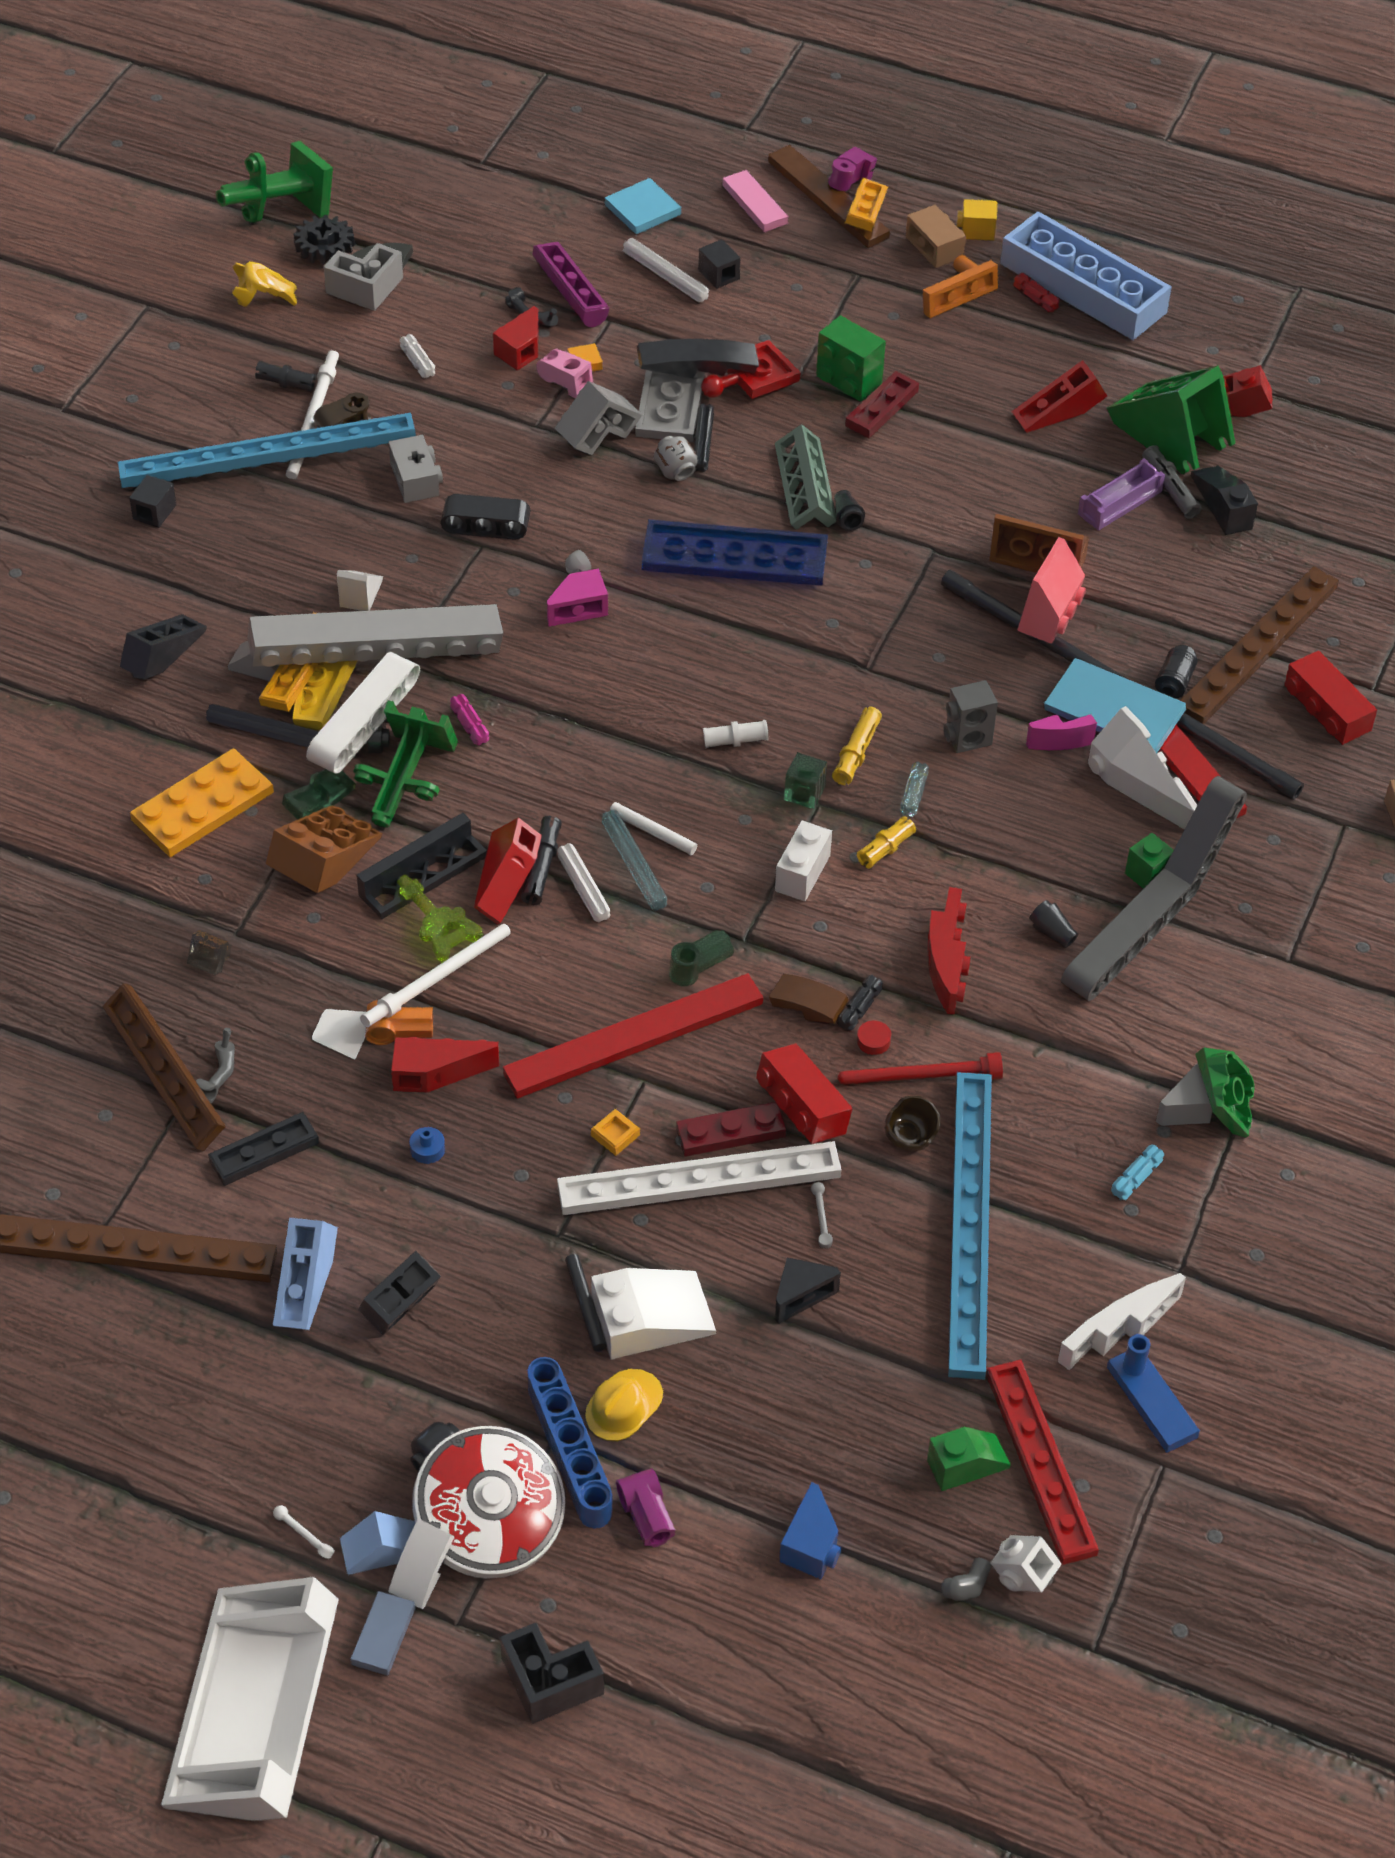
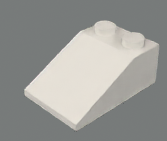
M625 1268L591 1276L592 1299L611 1360L716 1334V1329L696 1271Z

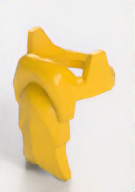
M251 261L245 265L237 262L233 265V269L238 276L239 286L234 288L232 294L237 298L239 305L247 307L257 290L264 293L268 292L276 297L280 296L294 306L297 304L294 294L297 286L283 278L280 274L260 263Z

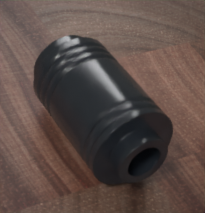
M1177 645L1169 650L1155 681V688L1158 692L1175 699L1184 695L1198 662L1196 653L1191 647Z

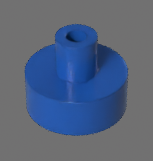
M423 1127L416 1130L410 1137L412 1157L424 1164L440 1160L445 1153L443 1134L432 1127Z

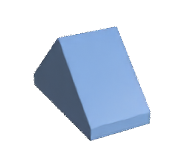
M375 1511L340 1537L347 1575L398 1564L407 1540L414 1528L415 1521Z

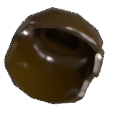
M921 1096L902 1097L886 1116V1125L884 1127L886 1136L894 1146L904 1151L923 1150L932 1143L939 1132L940 1113L931 1101Z

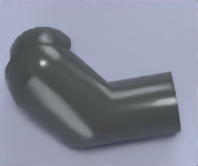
M975 1558L968 1574L944 1579L941 1584L943 1596L954 1601L977 1598L982 1593L992 1567L991 1563L983 1558Z

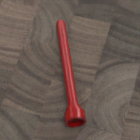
M994 1052L986 1053V1057H979V1061L841 1071L837 1079L840 1084L846 1085L957 1076V1072L990 1074L992 1075V1080L1003 1079V1064L1001 1053Z

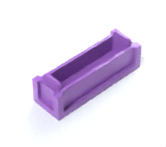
M1144 458L1140 461L1139 465L1088 496H1081L1078 515L1099 531L1161 493L1165 474L1161 471L1158 472Z

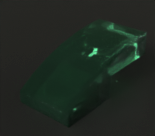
M324 769L311 775L309 785L284 794L282 805L295 818L301 819L328 806H334L355 789L356 783L344 771L335 774Z

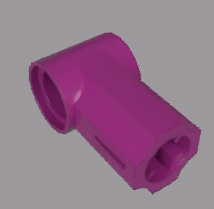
M653 1468L616 1480V1489L625 1512L631 1513L644 1546H652L654 1548L665 1544L670 1538L675 1536V1528L662 1501V1489Z

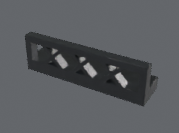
M461 813L358 873V896L382 920L485 859L487 850L472 836L471 820L464 813ZM466 844L474 851L468 856L455 855L456 850ZM436 862L448 863V867L441 872L429 871V866ZM409 878L422 879L421 884L414 888L402 887L403 882ZM382 894L395 895L394 900L384 906L375 898Z

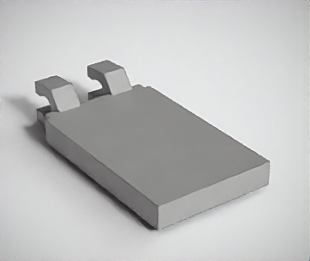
M646 370L639 407L642 417L636 424L635 437L663 439L667 436H681L687 439L688 442H693L702 395L701 383L705 378V372L697 371L692 379Z

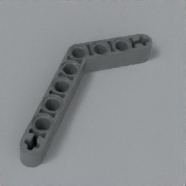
M1220 776L1212 779L1165 868L1068 965L1061 978L1062 984L1088 1001H1092L1181 911L1199 890L1245 803L1247 792Z

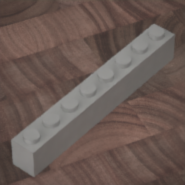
M497 604L256 616L249 619L247 637L252 665L270 667L285 664L304 665L321 662L368 661L383 659L389 652L403 658L460 656L466 654L487 655L499 653L503 630Z

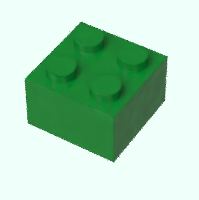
M840 315L819 332L816 376L862 402L883 382L886 340Z

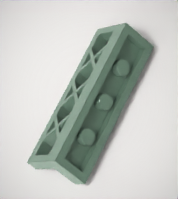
M801 424L775 442L790 523L797 530L816 517L829 527L837 521L821 442L816 435ZM795 442L790 454L786 453L785 448ZM795 462H799L795 473L790 474ZM803 482L804 484L799 494H794L799 483ZM808 503V509L799 515L803 504Z

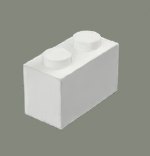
M803 820L801 821L776 866V892L806 901L830 857L832 830Z

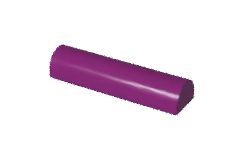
M552 242L534 245L532 253L534 259L587 327H596L603 323L608 316L609 306L560 243Z

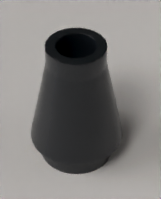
M841 490L837 492L834 496L837 524L847 531L859 529L864 523V509L852 497L849 491Z
M1048 900L1038 905L1029 917L1034 923L1033 928L1060 943L1064 948L1070 946L1079 935L1057 904H1051Z

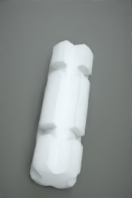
M408 334L406 337L402 336L400 338V347L418 370L421 377L425 379L429 376L433 377L435 375V365L420 344L417 343L414 336Z

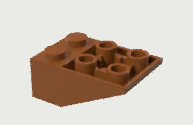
M328 806L275 829L265 864L319 893L336 885L380 840L382 833L372 828L368 822L357 820L346 814L342 808Z

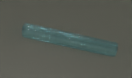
M612 809L609 812H604L602 814V824L649 906L654 911L665 908L667 906V896L618 811Z

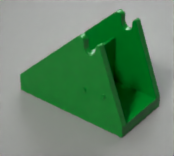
M1219 365L1147 382L1107 407L1108 413L1116 426L1146 448L1153 445L1158 446L1166 460L1172 462L1176 470L1181 474H1186L1190 471L1187 461L1193 470L1199 468L1194 441L1196 435L1219 451L1226 447L1223 437L1227 440L1230 447L1236 444L1224 377Z

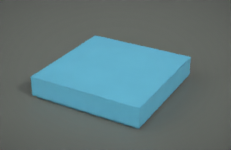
M651 178L605 197V206L635 234H639L681 215V206Z

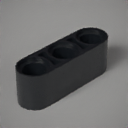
M452 494L445 500L440 524L444 531L451 534L516 540L526 535L531 509L526 502L519 499Z

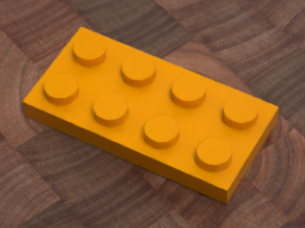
M233 748L130 812L131 821L171 858L274 793L273 784Z

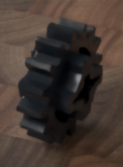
M324 215L323 218L319 219L313 216L312 222L304 220L303 226H297V233H294L296 253H301L302 259L310 257V263L319 260L321 265H324L337 251L352 253V247L355 246L353 227L348 226L346 220L339 222V217L337 216L332 220L328 218V215Z

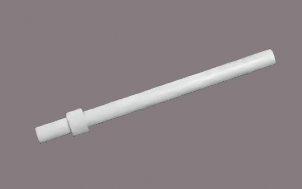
M329 351L324 364L319 368L317 374L318 383L301 431L314 429L315 427L313 416L316 410L322 406L329 384L333 383L336 375L335 366L339 358V354L336 351ZM304 458L290 460L286 471L287 478H297Z
M501 924L397 993H389L379 999L375 1007L360 1016L361 1023L365 1027H369L383 1017L389 1018L401 1010L403 1004L509 936L511 933L509 927L506 924Z

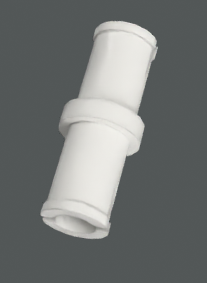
M766 720L738 724V721L731 722V725L703 728L705 748L733 744L736 747L741 746L743 742L769 739Z

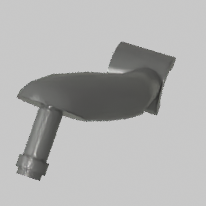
M230 1028L223 1029L222 1041H218L214 1045L219 1065L217 1072L209 1081L201 1078L196 1080L210 1103L215 1100L218 1089L232 1075L234 1070L235 1045L229 1042Z

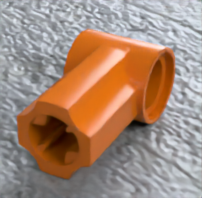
M378 1000L370 1002L367 1005V1011L375 1007ZM401 1007V1010L389 1018L383 1017L371 1026L366 1027L365 1037L370 1043L375 1045L390 1044L395 1040V1037L432 1038L433 1008Z

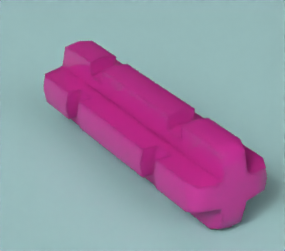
M459 694L451 697L450 707L458 715V720L467 734L470 735L469 737L475 745L487 743L489 732L485 725L481 724V719L472 705L469 704L470 702L466 696Z

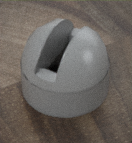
M576 550L566 558L565 566L568 574L591 570L590 561L581 550Z

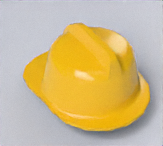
M641 1369L619 1371L610 1379L604 1381L598 1386L586 1407L585 1418L589 1429L597 1437L606 1441H620L629 1438L639 1430L661 1404L663 1389L660 1381L653 1374Z

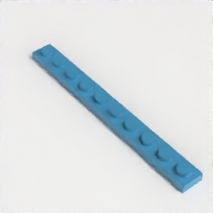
M411 413L119 461L118 466L122 488L138 487L146 475L170 482L179 478L199 477L203 474L215 472H229L233 469L258 467L268 463H283L292 459L313 458L334 452L343 453L351 449L373 448L381 444H387L389 441L416 436Z
M957 1072L948 1361V1377L985 1380L992 1086V1075Z

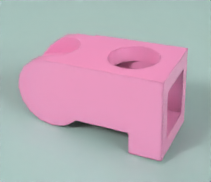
M553 349L536 364L537 372L543 380L549 383L555 382L567 388L568 394L574 398L578 396L579 391L588 381L593 383L591 362L566 351Z

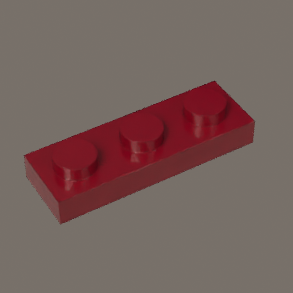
M895 371L846 417L845 426L870 438L919 392V382Z
M776 1102L676 1121V1131L684 1157L784 1138L786 1136V1128Z

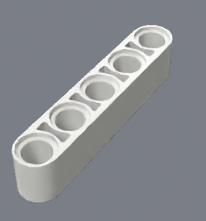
M392 652L387 653L311 741L307 750V760L335 774L340 773L386 719L384 709L387 701H393L397 706L415 685L419 677L420 666Z

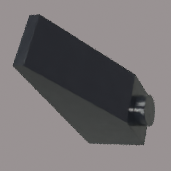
M1220 466L1191 471L1190 476L1225 535L1253 529L1258 502L1245 482Z
M181 614L128 632L126 634L120 667L131 672V675L138 679H148L163 673L206 632L207 626Z

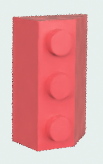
M1058 537L1035 575L1017 630L1051 644L1058 633L1064 634L1068 621L1072 620L1077 605L1080 606L1086 588L1081 587L1085 574L1065 539Z

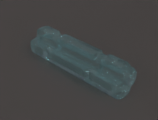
M917 761L912 764L911 774L908 777L904 797L900 805V812L903 815L912 817L917 814L918 804L921 801L925 781L928 776L929 766L926 763Z

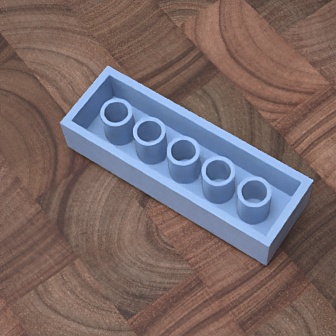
M1036 212L1003 237L1001 265L1017 274L1025 273L1031 277V280H1035L1050 293L1132 340L1147 330L1168 311L1171 293L1170 285L1040 212Z

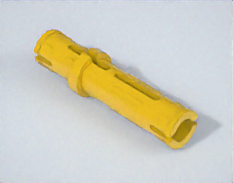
M865 707L848 744L839 753L840 761L833 771L832 777L840 785H846V783L849 785L852 782L856 769L865 760L866 748L882 719L881 712L875 707H869L868 709Z

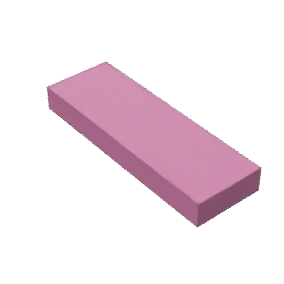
M747 170L723 178V187L763 232L788 224V215Z

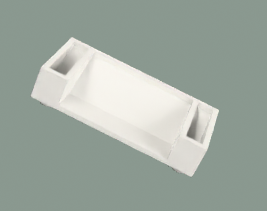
M309 1577L218 1588L161 1804L164 1808L253 1821L287 1818L339 1600L316 1578Z

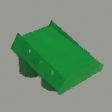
M1203 1047L1195 1056L1212 1111L1234 1135L1247 1138L1252 1123L1249 1099L1254 1097L1255 1090L1254 1080L1249 1073V1068L1234 1051Z

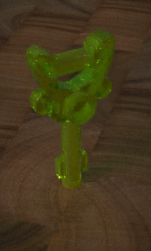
M403 875L398 879L399 892L406 900L412 899L426 915L423 919V926L420 927L419 937L425 942L432 941L433 951L441 963L449 958L451 948L465 940L475 942L484 936L483 929L478 924L465 918V910L462 907H455L452 910L447 906L436 908L423 893L424 887L417 879L412 881L408 875ZM458 929L453 933L447 935L449 933V930Z

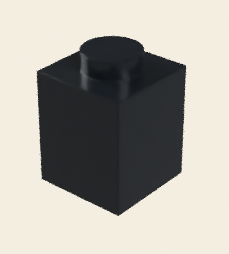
M721 239L699 248L698 271L718 289L740 280L741 257Z
M146 475L129 497L133 520L160 528L177 505L174 484Z

